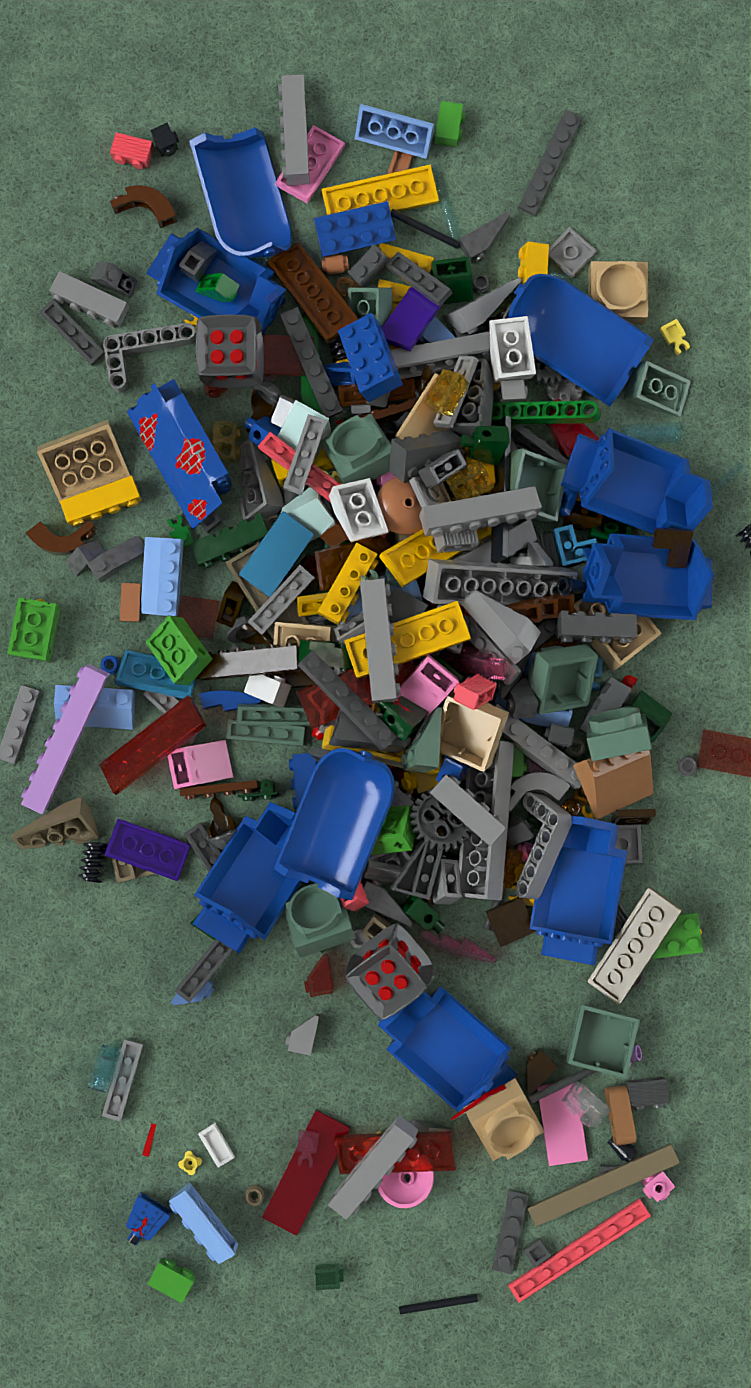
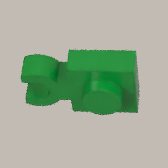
M177 515L179 520L177 524H173L169 518L168 524L175 530L170 532L172 539L184 540L183 548L191 546L190 543L194 542L188 526L182 527L183 520L181 516Z

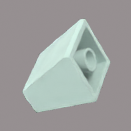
M295 400L277 436L294 450L297 448L308 414L327 420L321 440L332 434L329 418ZM321 442L319 443L315 458L323 448Z
M311 487L282 507V511L286 512L314 534L310 541L320 537L337 520L331 502Z

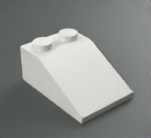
M528 316L490 320V355L493 382L531 379L536 374Z
M370 478L332 487L329 498L334 513L350 542L388 533Z

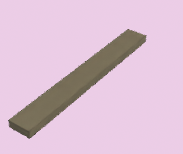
M669 1143L528 1206L527 1209L537 1227L675 1166L680 1161L672 1144Z

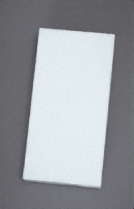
M216 1123L198 1133L218 1168L235 1158Z

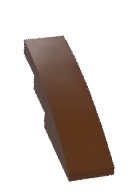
M574 594L544 596L505 606L528 617L532 623L542 622V619L558 618V614L561 611H568V614L574 613Z

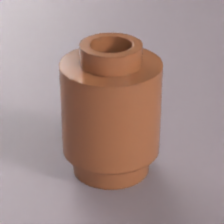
M347 255L324 256L325 260H321L322 271H326L327 275L341 274L344 271H349Z

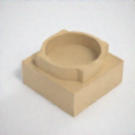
M591 261L588 268V296L631 324H645L648 318V262Z
M453 691L446 697L442 710L440 753L484 772L492 765L509 712L487 702L479 708L472 710L454 701L455 693Z
M516 1079L504 1084L507 1088L506 1090L486 1098L466 1112L473 1128L493 1161L502 1156H506L507 1160L527 1149L535 1137L544 1133L540 1122Z

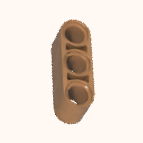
M626 1085L606 1087L605 1097L615 1146L636 1143V1132Z

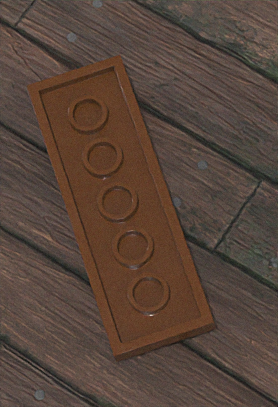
M299 242L267 261L268 266L274 271V274L327 343L340 336L338 330L358 320L357 316Z
M394 532L389 533L385 539L391 546H394L395 534ZM356 541L315 551L320 590L331 589L356 543L364 547L366 546ZM376 559L379 561L374 570L376 573L389 570L381 559Z

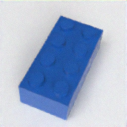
M388 201L313 218L322 257L396 240Z
M372 313L338 330L359 392L368 402L403 385L382 326Z

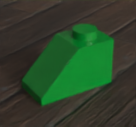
M223 273L202 275L195 292L220 302H232L237 296L239 284Z

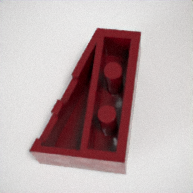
M551 410L549 416H553L557 410ZM572 410L568 412V416L574 414ZM584 423L546 424L559 451L567 460L570 459L578 434L597 441L599 440Z

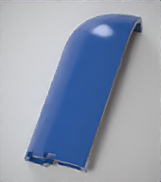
M254 127L242 133L233 134L231 139H224L223 135H211L208 133H203L191 139L189 142L214 231L220 244L232 254L250 258L271 257L288 250L292 245L291 226L281 190L275 186L277 176L264 132Z
M548 274L532 275L524 285L520 283L514 294L517 296L510 307L508 318L528 316L533 356L610 407L633 372L631 367H637L654 339L567 281Z
M337 748L324 755L312 772L274 869L288 878L308 883L309 880L319 884L318 888L329 892L337 898L352 900L393 800L394 778L388 766L372 758L373 754L365 750H361L359 753L347 748Z

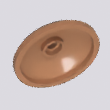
M397 477L386 482L378 492L377 500L387 529L400 535L415 534L423 529L419 517L422 507L410 482L403 483ZM405 500H409L411 506H407Z

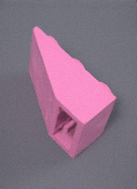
M428 654L400 686L401 695H397V698L403 696L427 710L426 719L448 696L459 680Z
M226 740L166 751L173 786L176 790L234 778Z

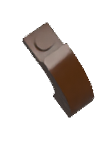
M134 185L125 187L127 195L116 196L110 201L115 214L134 207H144L153 212L160 228L177 223L176 215L168 199L156 189L148 186Z
M338 519L320 536L330 547H336L341 542L349 540ZM381 535L358 540L369 550L377 553L379 560L380 554L392 547Z
M89 520L73 534L57 536L52 534L40 521L28 530L26 534L37 546L46 552L55 555H71L77 547L85 544L83 542L84 539L89 540L95 535L94 531L97 528Z

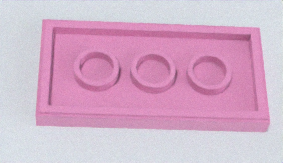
M315 125L312 126L307 134L310 184L287 185V178H283L282 173L275 182V186L307 204L345 147V142Z
M575 1082L539 1100L549 1166L588 1160ZM552 1084L540 1085L537 1088V1092Z

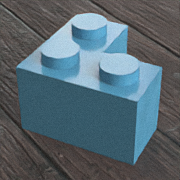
M573 525L556 528L552 531L561 567L569 568L587 562L586 557L583 556V548H592L593 544L597 543L596 538L577 543Z

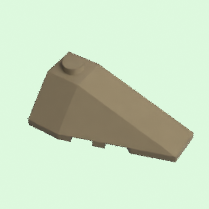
M80 797L63 803L13 833L11 838L20 849L45 847L46 842L63 846V841L75 840V844H82L99 838V833L91 808Z

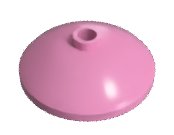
M413 1147L405 1150L406 1154L403 1159L393 1164L394 1169L388 1176L385 1174L382 1177L383 1181L378 1187V1191L383 1199L398 1208H412L421 1204L429 1196L434 1183V1171L430 1160L423 1152ZM410 1174L411 1180L407 1182L405 1176Z

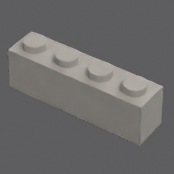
M60 271L49 290L54 301L60 304L65 302L70 305L71 309L80 312V310L87 312L86 315L94 320H97V318L104 320L103 323L111 328L114 326L120 328L129 310L127 302Z
M445 775L430 794L487 845L491 846L506 829L503 826L505 822L498 815L493 817L489 813L490 808L482 801L480 804L473 799L475 795L467 788L463 790L459 786L461 782L453 775L450 777Z

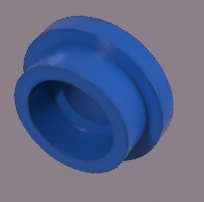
M106 656L102 659V670L110 673V675L118 672L120 662L115 656ZM109 662L114 663V667L112 669H109L107 667V664Z

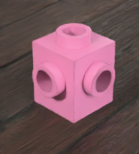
M663 1171L641 1181L645 1186L642 1189L649 1199L653 1197L657 1202L666 1199L670 1195V1191L675 1188Z

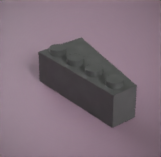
M478 359V364L454 426L449 428L459 437H462V435L472 436L477 426H491L494 382L491 365L486 359Z
M452 430L433 432L428 436L420 434L416 438L407 436L403 440L395 438L391 442L389 471L405 483L413 477H419V470L445 455V453L459 450L464 457L465 447H461V437Z
M561 611L558 614V618H556V640H561V643H573V640H581V643H592V640H600V643H612V640H619L620 643L626 644L631 643V640L637 638V614L612 613L608 617L605 613L599 612L586 616L585 612L577 611L568 615V611Z

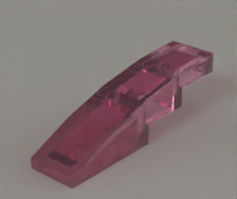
M462 646L460 654H454L447 649H443L444 658L458 670L503 681L508 678L506 659L493 658L492 654L481 653L478 648Z
M424 928L419 936L434 945L460 956L496 963L498 960L465 937L459 943L445 933L439 939Z

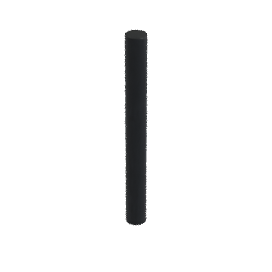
M392 209L391 217L457 249L459 241Z
M477 1294L404 1305L399 1306V1312L401 1315L478 1302Z

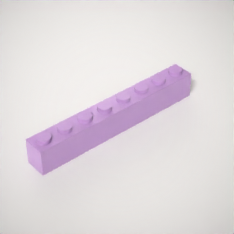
M91 664L80 668L77 674L79 680L76 685H72L69 691V695H71L69 702L65 701L60 711L63 713L62 717L57 719L53 726L55 732L53 736L48 737L45 743L47 749L44 754L41 753L37 760V764H39L37 771L33 770L29 778L31 784L29 788L26 787L21 795V798H23L21 805L40 814L47 810L110 673Z

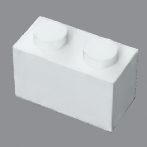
M271 674L249 676L244 690L245 693L268 703L284 707L291 685L284 683V678L276 675L272 678L270 677Z

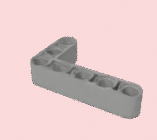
M189 323L107 336L103 346L109 383L113 390L117 393H123L129 386L124 355L191 345L196 341L194 327ZM187 331L192 332L190 337H184L183 335ZM167 335H174L171 340H165ZM148 338H155L153 343H146ZM130 341H136V344L134 346H128V343ZM111 344H118L115 349H109ZM114 362H121L117 368L112 367ZM117 380H123L122 385L115 386Z
M527 793L523 798L524 808L543 824L517 882L516 894L520 898L538 899L542 894L569 832L572 817L547 796Z

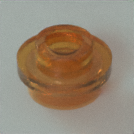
M342 277L336 283V290L340 295L348 296V289H343L342 285L347 284L349 288L355 287L351 278Z
M569 798L562 805V808L571 816L578 815L580 806L576 799Z

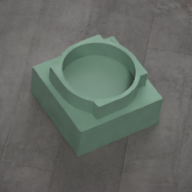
M372 414L363 418H359L356 415L337 426L331 435L320 440L326 456L343 484L368 478L372 481L389 472L391 444Z
M525 449L512 450L510 457V491L535 486L542 508L537 517L533 519L542 523L557 522L564 491L561 482L567 465Z
M586 644L571 647L551 646L541 648L540 652H536V657L529 668L527 681L539 702L536 711L539 715L588 706L598 655Z
M627 706L589 716L590 725H587V742L592 761L652 749L645 714H640L639 708Z
M317 883L303 887L294 893L289 902L285 903L284 912L295 949L300 958L356 939L347 909L342 907L339 898L318 888L319 884Z
M579 1003L566 1062L571 1065L626 1079L640 1020L636 1017Z

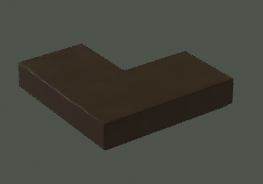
M655 528L652 547L669 549L666 561L667 567L686 568L694 532L690 529Z

